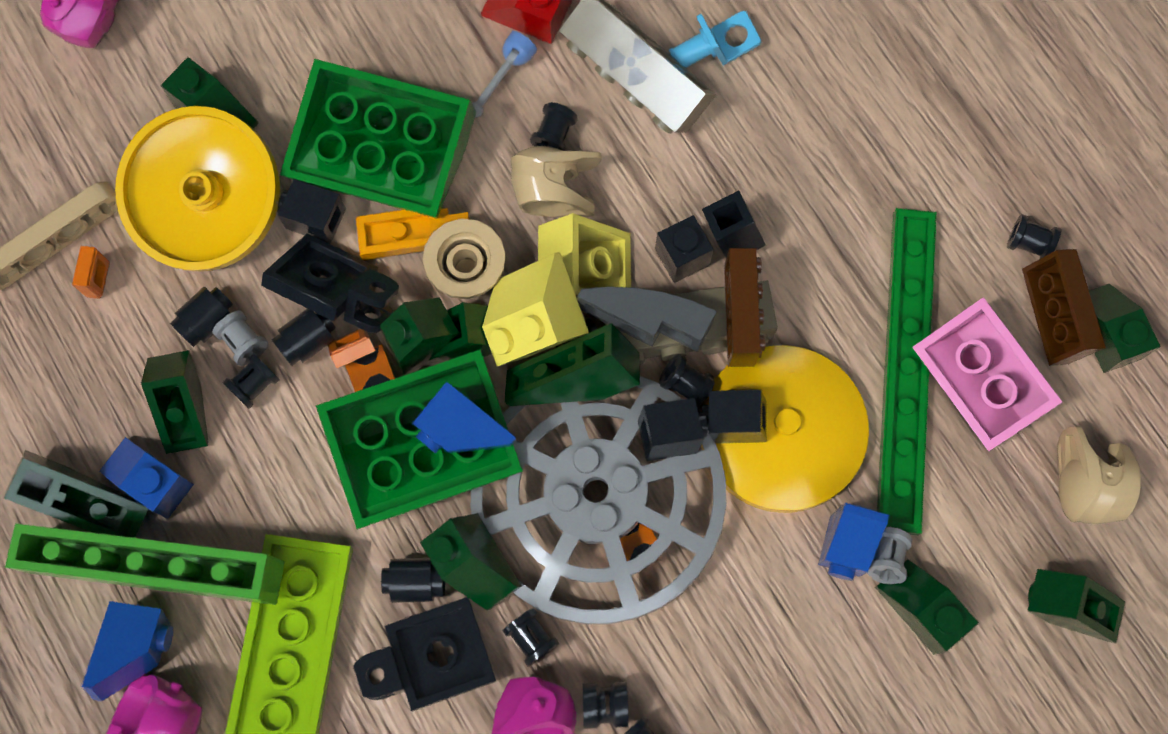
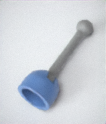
M512 31L502 47V53L506 61L476 102H472L476 110L475 118L482 115L483 105L512 65L520 66L526 64L536 53V45L520 32Z

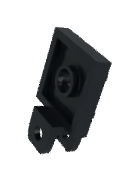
M308 233L263 272L261 286L332 321H335L345 311L344 321L371 333H379L381 331L380 325L394 312L387 304L398 294L399 290L398 283L378 272V267ZM378 287L383 289L384 292H375V289ZM374 313L378 315L379 318H369L365 314Z
M468 597L385 625L390 646L368 653L359 658L354 664V671L363 697L370 700H382L405 692L411 712L496 682ZM440 641L444 647L451 646L453 649V654L447 657L448 664L440 667L437 661L430 662L428 659V654L434 651L433 644ZM375 669H382L384 672L383 680L378 684H372L370 680L371 673Z

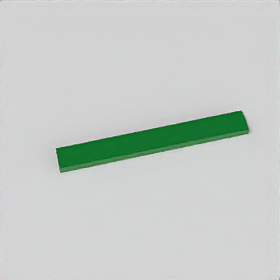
M896 208L893 213L877 512L889 515L886 527L898 528L910 535L919 536L922 534L929 369L915 352L913 346L931 334L937 212Z

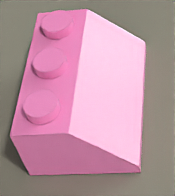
M984 297L913 346L915 352L988 451L1063 403Z

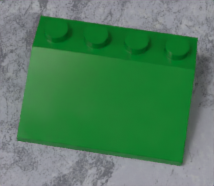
M314 59L280 176L437 219L466 150L476 110L471 101L466 98Z
M481 350L316 405L357 529L523 472L513 444L511 447L448 453L441 447L435 453L416 438L420 429L413 422L446 382L508 431Z

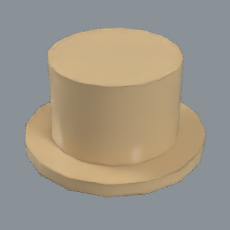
M458 219L443 224L431 234L424 246L422 262L428 280L438 291L451 298L470 299L484 295L497 284L504 272L506 254L501 238L490 226L478 220Z

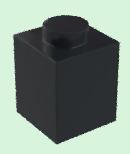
M293 179L289 190H284L279 197L277 212L278 217L287 230L304 236L308 233L331 244L346 208L339 194Z
M740 191L702 208L715 240L726 258L729 249L756 248L758 250L766 246Z
M694 215L658 232L656 237L655 251L673 283L710 266L714 249Z
M761 389L709 391V405H703L702 412L707 420L708 433L715 443L766 442L767 401Z
M695 398L644 405L638 419L646 461L697 454L704 438L708 435L705 414L698 412Z

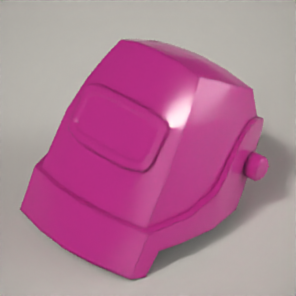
M42 0L40 9L42 25L51 33L63 38L67 43L94 49L103 35L107 34L115 16L116 3L119 0Z
M143 675L127 686L106 734H197L201 724L203 709L188 693L181 689V684L171 683L155 675Z
M538 677L510 679L497 704L492 734H574L577 713L569 691L563 686Z

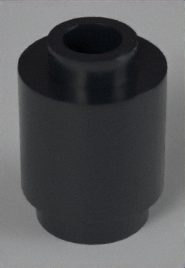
M203 286L175 312L177 317L170 324L194 347L200 341L205 343L214 335L212 331L215 325L230 313L228 309L234 304L217 287L210 292Z
M305 309L279 328L278 332L280 334L274 337L272 341L289 364L293 366L300 360L304 363L333 342L335 339L331 332L336 329V326L330 319Z
M429 558L391 559L389 568H382L381 572L382 594H389L391 603L433 602L434 597L445 596V581L441 579Z

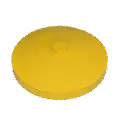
M205 106L182 107L154 118L132 138L122 155L117 170L115 184L116 204L127 233L147 255L165 265L182 270L212 271L240 261L250 254L265 238L278 210L280 178L275 159L268 145L247 123L232 114L216 108Z
M767 346L765 351H762V356L758 358L754 367H728L727 365L714 379L715 384L712 391L761 389L767 401L766 442L715 443L721 456L726 478V490L737 499L758 509L770 512L793 513L805 511L831 500L857 474L868 446L869 421L867 410L854 382L830 359L817 352L797 346ZM709 396L703 402V405H709Z

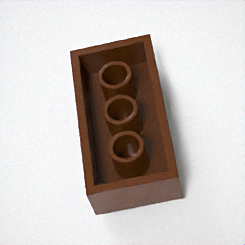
M756 248L729 249L724 264L728 367H754L758 358H761L762 351H765V336L760 335L761 325L764 324V310L759 309V301L763 297V285L758 283V274L762 270L761 257H757Z
M1077 249L1056 250L1022 268L1049 366L1070 364L1106 348Z

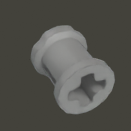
M241 310L226 315L215 325L212 332L218 340H223L235 354L233 358L236 364L244 366L250 363L249 357L253 353L257 357L263 354L267 349L268 341L263 336L256 335L247 324V317Z
M885 528L874 559L867 572L873 580L885 584H900L906 581L907 570L904 568L906 551L912 545L911 535L898 528Z

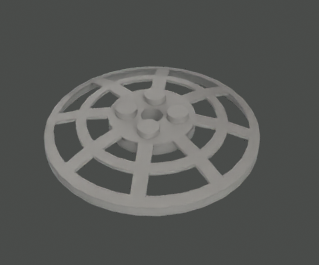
M640 376V384L637 387L643 390L631 409L609 403H586L581 405L578 402L561 403L562 411L542 421L527 435L523 443L517 440L513 443L522 471L526 464L546 474L544 497L520 505L519 485L522 472L509 476L506 492L508 510L484 518L482 507L483 486L471 490V513H478L490 535L513 527L524 548L540 564L545 566L534 591L518 579L521 587L513 593L537 610L561 620L581 624H614L634 620L659 610L681 595L697 579L712 557L722 532L726 511V478L720 453L709 433L702 442L704 450L698 451L697 454L666 458V460L644 466L628 450L639 430L638 419L644 405L654 404L658 397L666 402L682 400L669 389L666 390L660 387L659 383ZM526 405L510 406L503 413L506 425ZM604 415L624 420L615 437L610 441L606 439H589L583 417ZM563 423L567 424L572 445L564 449L555 459L534 449L547 433ZM710 467L713 478V507L709 527L703 538L681 525L687 503V480L685 473ZM673 477L674 499L670 516L667 518L647 507L648 483ZM593 480H601L608 485V494L601 502H590L584 496L586 485ZM550 514L555 524L563 531L552 555L535 541L525 522ZM638 523L660 534L646 551L630 561L626 560L620 538L631 532ZM578 541L588 544H603L610 567L588 569L570 565L568 561ZM672 541L695 553L690 564L672 583L653 596L639 601L631 575L642 571L655 562L667 550ZM561 576L587 583L615 581L622 607L612 609H580L561 605L550 599Z

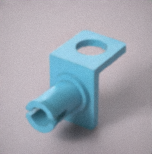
M746 11L735 14L711 29L703 15L699 14L696 17L701 25L700 33L678 46L670 48L669 52L684 68L693 65L710 54L713 57L717 56L724 66L760 46L762 41ZM735 26L744 27L748 33L745 42L739 46H731L726 42L728 30Z

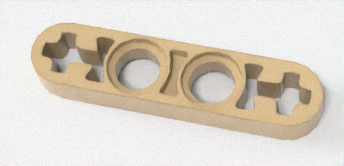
M102 181L89 186L1 246L0 290L10 286L113 215L118 208L115 190L112 185Z

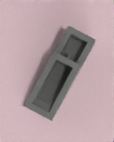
M641 288L581 289L577 296L581 311L606 324L612 323L618 330L653 347L661 333L698 352L714 322L717 312L686 298Z

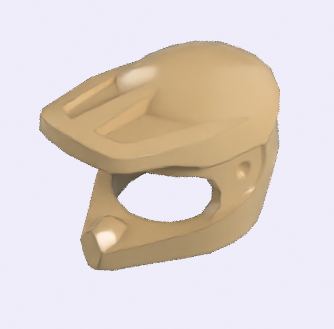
M534 146L511 157L510 161L512 167L511 182L520 210L524 213L541 217H563L572 213L580 216H593V199L587 196H580L568 188L564 182L575 179L578 176V172L595 168L602 160L601 153L562 151L550 146Z
M1073 426L1063 430L1057 444L1059 497L1063 512L1073 523L1082 522L1097 525L1124 521L1131 515L1138 501L1141 485L1139 465L1130 447L1121 443L1109 445L1107 451L1110 459L1108 464H1106L1089 445L1084 430L1080 426Z

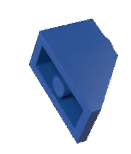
M448 382L443 385L413 422L420 429L416 438L435 453L441 447L448 453L511 447L516 441L515 436Z
M126 437L99 471L118 488L166 519H169L194 485Z
M844 503L830 516L818 565L829 568V575L843 580L853 581L854 576L860 577L869 571L883 536L889 515Z
M109 601L81 686L93 700L104 701L159 665L162 652L169 650L173 639V626L163 610Z

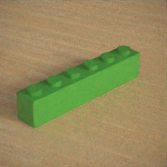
M15 523L5 568L36 575L277 605L285 561L262 553Z

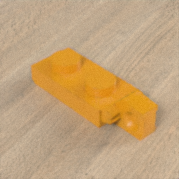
M441 208L437 219L407 210L357 216L356 225L360 257L362 260L422 252L435 230L450 221L470 219L469 213L463 212L449 215L447 208Z

